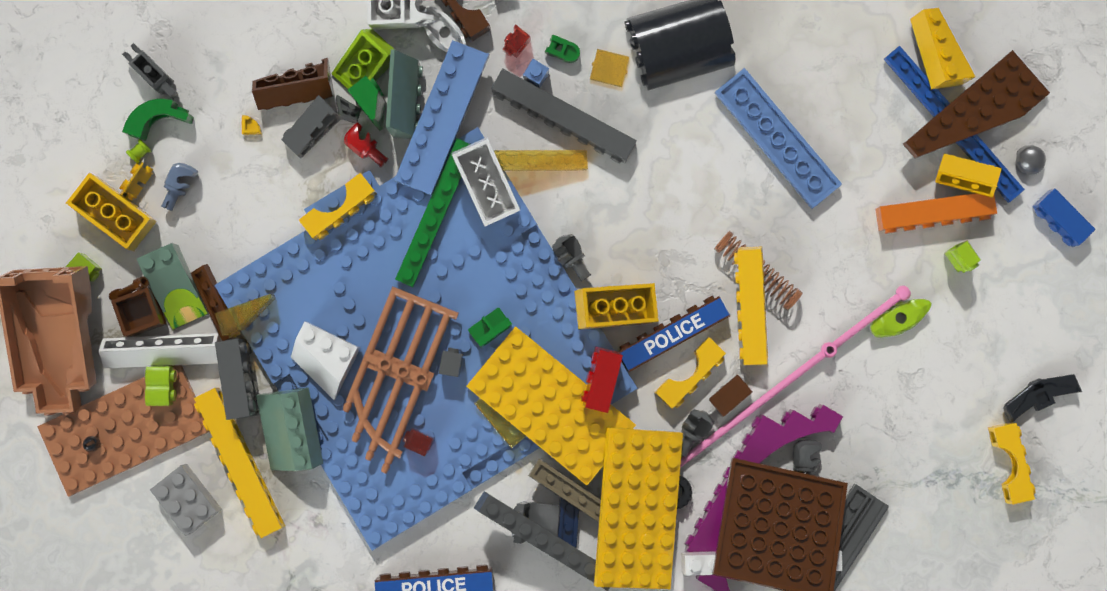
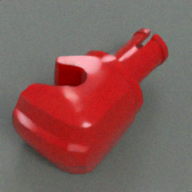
M359 123L354 124L344 137L345 145L362 159L370 157L380 168L383 167L389 158L376 148L378 142L375 139L371 141V134L367 132L364 140H360L359 134L362 126Z

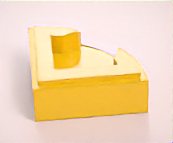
M242 115V134L262 135L260 125L253 118Z

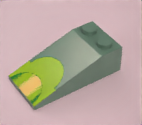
M170 243L137 258L144 277L148 279L149 287L172 330L208 315L179 245Z

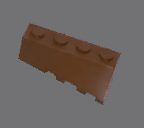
M328 58L321 59L322 63L313 65V63L305 64L306 68L297 71L294 68L289 69L281 76L276 73L252 81V94L257 109L269 110L273 107L290 106L295 103H308L315 100L318 95L323 100L333 97V83Z

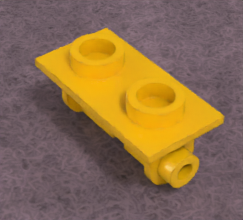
M143 162L140 164L136 163L130 171L132 176L129 180L125 179L119 187L122 190L120 194L127 193L126 198L131 201L134 198L136 199L143 187L137 184L138 181L146 184L153 174L151 173L153 171L151 167H142Z

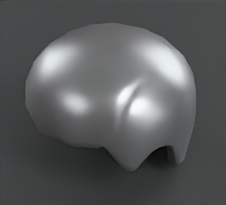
M1026 145L1017 151L1015 163L1021 172L1032 175L1043 170L1046 163V155L1041 148L1034 145Z

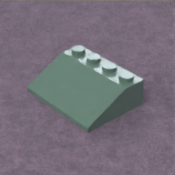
M391 49L386 128L393 138L411 139L418 124L417 115L421 113V104H418V96L422 95V85H419V78L423 77V66H420L419 60L395 49Z
M309 387L257 394L270 469L301 471L314 469L323 464Z

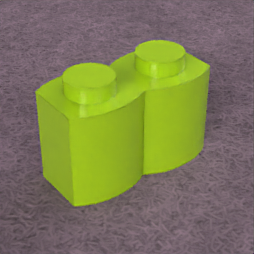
M968 241L958 243L944 253L957 272H970L979 266L978 262L981 261Z
M173 366L146 367V406L173 405V401H176L177 393L173 389V382H176L177 373Z

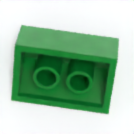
M365 75L350 87L348 92L376 128L381 131L384 121L385 101L383 97L385 95L373 78L369 80Z

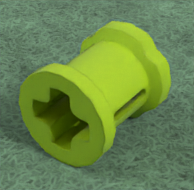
M141 139L138 140V143L131 150L126 151L129 157L137 164L140 163V159L143 156L152 152Z

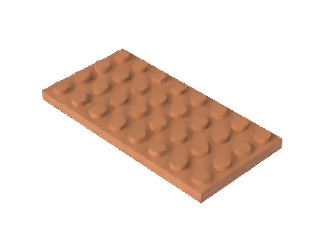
M182 365L173 366L177 373L176 382H173V389L176 390L177 398L176 401H173V405L146 406L145 377L80 406L73 414L61 415L37 426L68 497L210 432L205 429L202 422L204 418L201 413L197 412L194 403H196L194 398L196 396ZM89 436H96L100 440L99 449L93 452L86 451L83 448L84 439ZM94 440L89 442L87 446H90L93 443H95Z

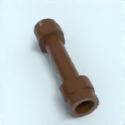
M144 276L136 278L132 284L123 289L111 291L109 299L113 300L136 290L149 286V281Z

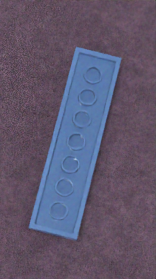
M745 68L715 91L716 96L811 209L842 185Z

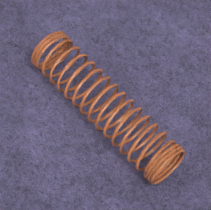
M731 231L714 248V250L720 253L733 240L723 254V257H725L737 245L727 261L734 256V253L738 252L737 249L742 242L739 240L733 245L737 236L731 239L734 235ZM767 264L763 267L764 269L767 267L764 277L770 272L771 274L764 282V286L774 276L776 277L765 293L782 279L770 297L786 283L782 291L775 298V301L790 288L789 292L779 303L781 305L793 293L783 306L788 311L799 300L803 292L798 288L792 290L794 284L787 287L789 280L783 282L784 276L778 278L779 272L772 276L775 268L768 271L770 264Z

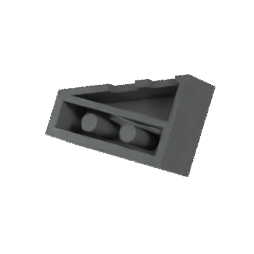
M318 95L295 124L285 131L284 137L281 140L299 158H302L341 119Z

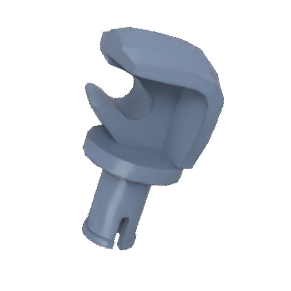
M184 163L172 165L164 182V187L167 188L168 192L161 207L173 211L178 196L186 195V192L181 189L190 187L189 184H181L179 182L180 177H195L198 174L195 168Z

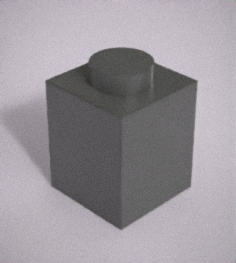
M448 348V351L442 352L439 374L454 377L460 376L463 354L459 353V349Z

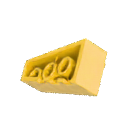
M939 8L923 9L910 19L931 90L962 86L976 77Z

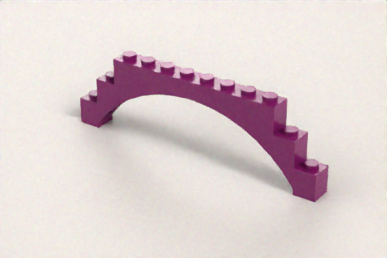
M822 404L813 408L810 414L811 420L795 410L790 409L789 412L786 411L780 420L782 422L781 425L760 414L759 417L756 416L751 424L753 429L750 434L746 433L741 442L743 444L741 450H737L733 458L760 464L771 453L798 438L824 431L834 433L843 416ZM727 467L723 473V482L721 484L718 483L713 491V494H715L714 498L706 503L703 509L705 514L702 518L699 517L697 519L693 535H688L684 543L686 551H716L730 467ZM696 575L698 581L711 587L714 591H730L727 578L715 575Z

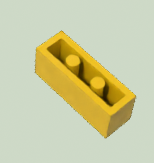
M943 154L935 183L993 197L1002 168L954 155Z

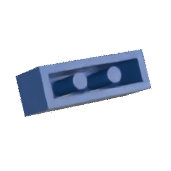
M1056 188L1047 191L1032 206L1035 209V213L1040 218L1045 219L1049 223V228L1054 232H1058L1063 237L1062 241L1068 246L1075 247L1081 245L1096 230Z

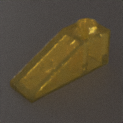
M268 294L215 313L222 336L233 338L241 335L240 331L246 330L276 299L275 295Z

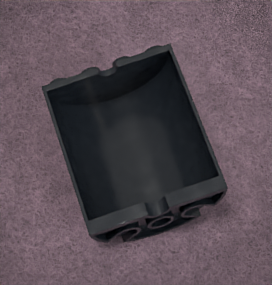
M688 0L627 18V21H624L626 31L631 33V48L637 51L635 61L637 67H641L643 73L640 75L643 86H647V90L735 65V52L731 47V44L734 43L733 35L721 0Z

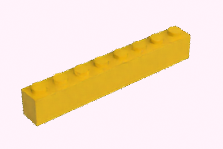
M213 388L195 397L196 403H194L197 412L201 413L204 418L202 421L207 431H210L212 435L211 442L215 448H218L221 454L219 459L224 466L226 465L229 471L227 473L228 478L237 488L236 495L245 505L244 511L246 516L252 519L254 533L263 538L285 527L284 521L235 419L226 420L221 389Z

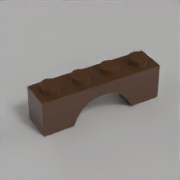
M441 0L445 7L449 6L452 10L450 15L455 23L459 21L462 28L460 30L465 38L469 37L473 42L491 30L490 24L480 9L468 10L460 6L456 0Z

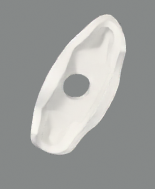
M432 6L424 8L421 13L436 17V22L429 23L424 27L428 37L438 48L448 52L452 40L466 45L460 28L447 14ZM444 27L450 29V35L447 38H442L440 35V30Z

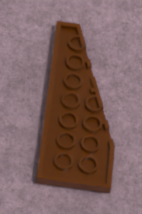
M1012 50L904 142L903 145L916 159L940 148L1019 119L1050 92Z

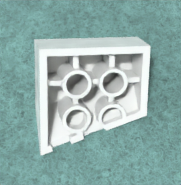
M304 321L296 337L291 358L335 400L356 359L360 347Z

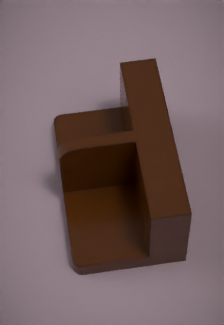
M736 375L724 386H721L709 398V401L717 409L719 415L724 417L753 391L739 375Z

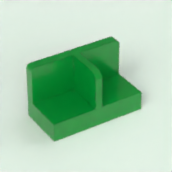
M496 308L470 327L468 332L479 347L483 348L509 329L512 323L508 317L506 318L500 308Z

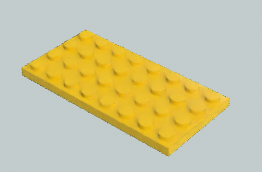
M516 326L466 386L585 485H588L604 466L607 427L633 429L636 426L635 423L611 404L608 413L585 408L581 398L583 391L587 388V384Z
M607 427L594 586L671 589L682 432Z

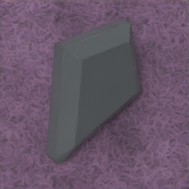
M337 95L338 118L356 124L361 109Z

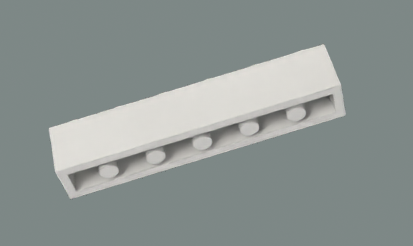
M219 333L103 338L98 352L104 369L218 363L215 342H220Z

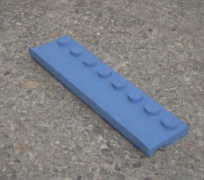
M452 40L394 179L395 182L432 196L490 56L489 53Z

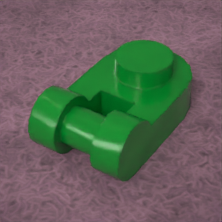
M556 35L551 36V43L549 47H546L545 54L568 63H574L579 59L580 48L578 45ZM558 45L563 46L561 52L556 50Z

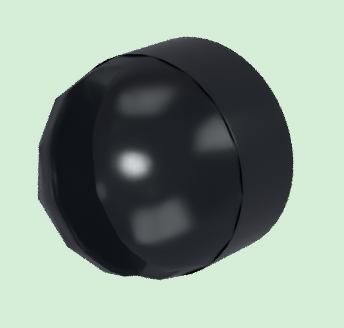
M89 436L83 441V448L88 452L96 451L100 447V440L96 436ZM94 440L95 443H93L90 446H87L89 442Z

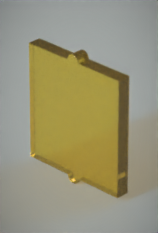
M597 49L595 60L592 62L593 68L590 80L622 87L624 76L628 72L626 68L629 57Z

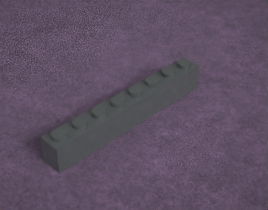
M503 68L491 88L494 93L493 96L497 99L510 101V105L518 110L523 108L528 111L527 114L535 119L537 117L543 119L544 123L552 128L554 126L560 128V132L570 137L573 135L577 137V141L586 146L587 144L592 145L596 152L610 155V159L619 164L621 162L626 163L637 140Z
M484 491L474 509L594 583L595 559ZM602 587V588L605 589L606 591H608L610 587Z

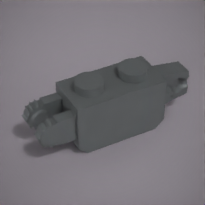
M134 43L131 45L132 49L138 53L134 58L128 52L122 53L129 61L128 64L154 90L161 95L166 92L172 99L178 95L172 87L174 80Z

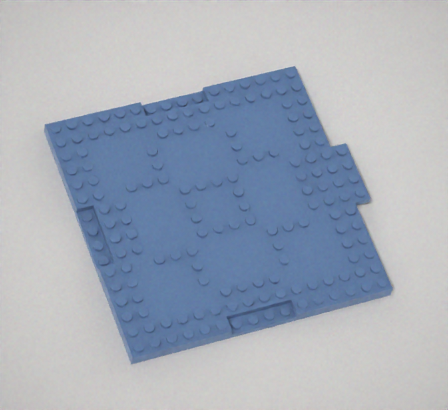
M477 127L458 139L472 144L484 139V136ZM502 166L501 168L520 211L484 226L465 182L461 178L414 287L395 280L431 196L395 182V177L379 186L370 170L362 175L376 191L375 199L367 205L364 203L360 206V210L355 215H348L343 219L344 223L339 227L331 228L325 238L314 240L305 230L214 285L278 391L309 387L323 459L321 466L372 551L540 448L466 387L515 326L586 384H588L586 378L588 371L591 369V359L595 346L614 351L601 328L578 330L574 293L577 289L558 261L557 256ZM345 185L305 208L306 214L313 208L321 212H333L339 209L346 199ZM393 286L456 311L459 315L456 320L450 318L429 370L435 373L428 391L421 390L398 447L399 450L403 451L400 459L394 457L389 471L385 474L381 472L388 452L378 445L372 460L365 459L372 439L366 430L363 429L357 443L352 441L353 433H355V428L359 421L354 402L348 413L343 411V406L346 403L351 386ZM396 297L375 350L386 354L407 300ZM414 304L393 357L404 361L425 307ZM496 308H500L506 318L508 317L511 321L512 326L483 348H480L468 332V329L480 321L483 316L485 317ZM432 311L412 360V365L420 368L423 367L442 320V314ZM304 321L360 347L356 359L335 400L291 358L296 337ZM448 348L459 349V353L463 354L459 377L439 374L442 352L448 351ZM622 362L611 404L638 389ZM367 368L359 387L363 407L378 374L377 371ZM385 375L368 417V421L375 431L396 382L395 378ZM405 382L401 387L381 437L389 444L393 441L414 389V386Z

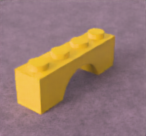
M361 173L345 184L346 199L339 209L333 212H321L313 208L299 219V222L314 240L325 238L331 228L339 227L344 223L343 219L348 215H355L360 210V206L364 203L367 205L375 199L376 191Z
M710 337L706 338L694 351L697 366L690 378L684 381L667 379L654 392L671 409L674 407L678 408L685 401L683 397L687 393L691 395L698 388L696 384L701 379L704 381L710 376L711 372L709 370L714 365L718 367L725 360L723 356L726 353Z
M1011 422L988 427L992 446L1003 449L1012 461L1011 474L1001 484L1005 502L1013 505L1035 500L1034 494L1036 490L1030 480L1031 469L1026 464V449L1021 443L1020 437L1022 432L1020 427L1017 426V423Z

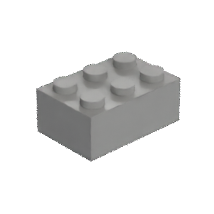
M188 464L180 465L150 489L185 536L193 533L222 510Z

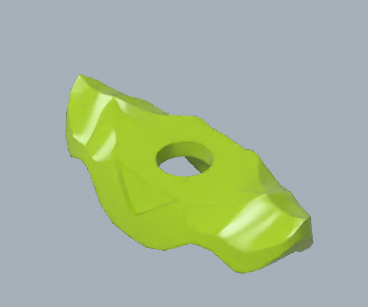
M926 299L898 302L871 322V332L878 338L902 334L915 327L930 310L932 303ZM897 313L905 314L906 321L903 324L896 321Z

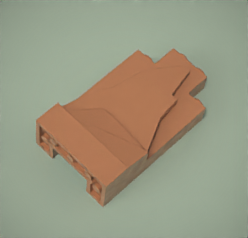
M88 266L20 269L9 271L0 276V314L13 391L22 392V394L33 393L36 414L44 413V415L49 416L62 412L63 415L75 413L82 406L80 392L89 391L97 383L87 322L89 314L92 313Z

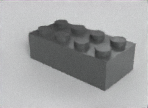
M246 339L215 342L226 420L257 416L259 411L255 396L257 383L253 381L254 364L250 362L249 356L252 353L251 346L247 343Z

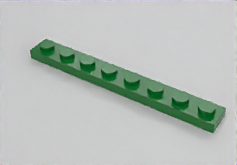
M458 138L456 139L395 280L414 287L462 178L452 153L470 145L469 143Z

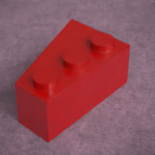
M595 346L591 359V369L588 371L586 378L587 388L583 391L581 398L585 408L605 413L609 412L623 357L619 352Z

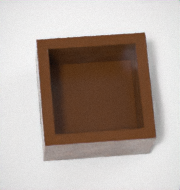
M150 287L111 300L123 337H134L167 324L162 309Z

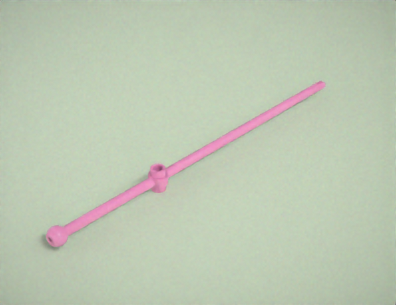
M905 285L899 286L894 296L832 343H824L818 354L689 451L687 457H681L680 468L825 357L831 358L835 356L838 347L897 302L909 299L911 291ZM827 347H830V353H827Z

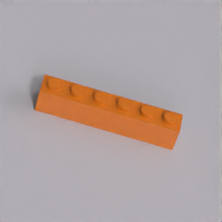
M977 193L880 206L875 209L878 230L885 231V234L895 233L900 228H904V231L915 230V226L921 225L923 229L935 227L934 224L936 223L947 226L954 224L953 221L958 220L961 223L972 222V218H979V221L991 219L992 215L997 214L995 195L989 197Z

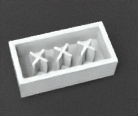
M488 137L452 153L484 226L520 211Z

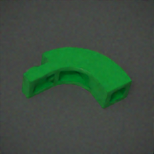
M153 99L142 103L131 112L122 132L128 136L146 141L150 128L156 121L162 118H173L192 124L194 117L188 113L189 110L178 107V104L173 100Z

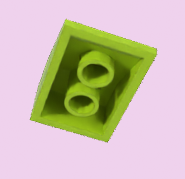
M372 28L363 29L354 39L331 74L347 89L365 75L369 80L373 78L377 81L390 67L391 49L394 48Z

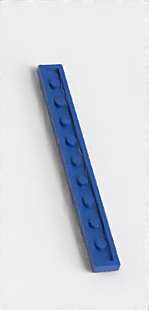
M898 46L884 58L885 62L933 117L950 104L938 89L931 90L928 77L901 46ZM978 135L956 142L970 160L1002 168L996 190L1008 203L1025 190Z

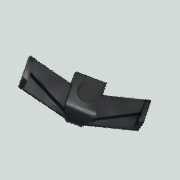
M1075 374L1047 379L1038 378L1029 382L1024 390L1004 404L1003 409L1009 422H1014L1032 406H1034L1035 411H1039L1055 404L1053 396L1082 392Z

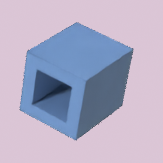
M532 59L523 74V79L541 88L549 75V68Z

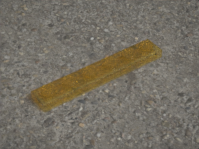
M493 150L503 171H579L588 169L587 150Z

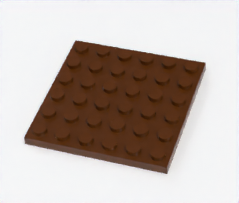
M732 458L712 575L782 591H834L848 483Z

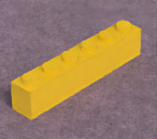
M762 246L739 247L738 253H734L735 264H738L739 272H735L736 284H739L740 291L736 292L737 303L741 305V310L737 311L738 322L742 323V329H739L738 332L739 341L743 342V348H740V359L744 360V365H764L768 363L763 249Z

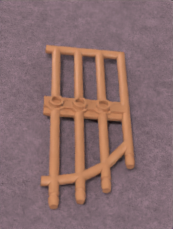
M393 286L351 386L346 403L343 406V411L348 413L354 402L359 421L355 428V433H353L352 441L356 443L359 441L363 429L366 430L372 439L365 459L372 460L378 445L388 452L381 472L385 474L389 471L394 457L400 459L403 451L399 450L398 447L421 390L428 391L435 373L429 370L450 318L456 320L459 315L456 311ZM400 297L407 300V303L385 354L375 350L395 299ZM417 304L425 307V310L403 361L393 357L413 306ZM435 311L442 314L443 317L423 367L420 368L411 363L431 313ZM367 368L377 371L378 374L363 407L359 387ZM385 375L395 378L396 382L375 431L368 421V417ZM405 382L414 386V389L393 441L389 444L381 437L401 387Z

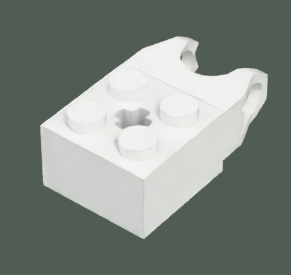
M367 0V25L373 30L420 28L429 23L436 22V17L420 12V5L425 0Z

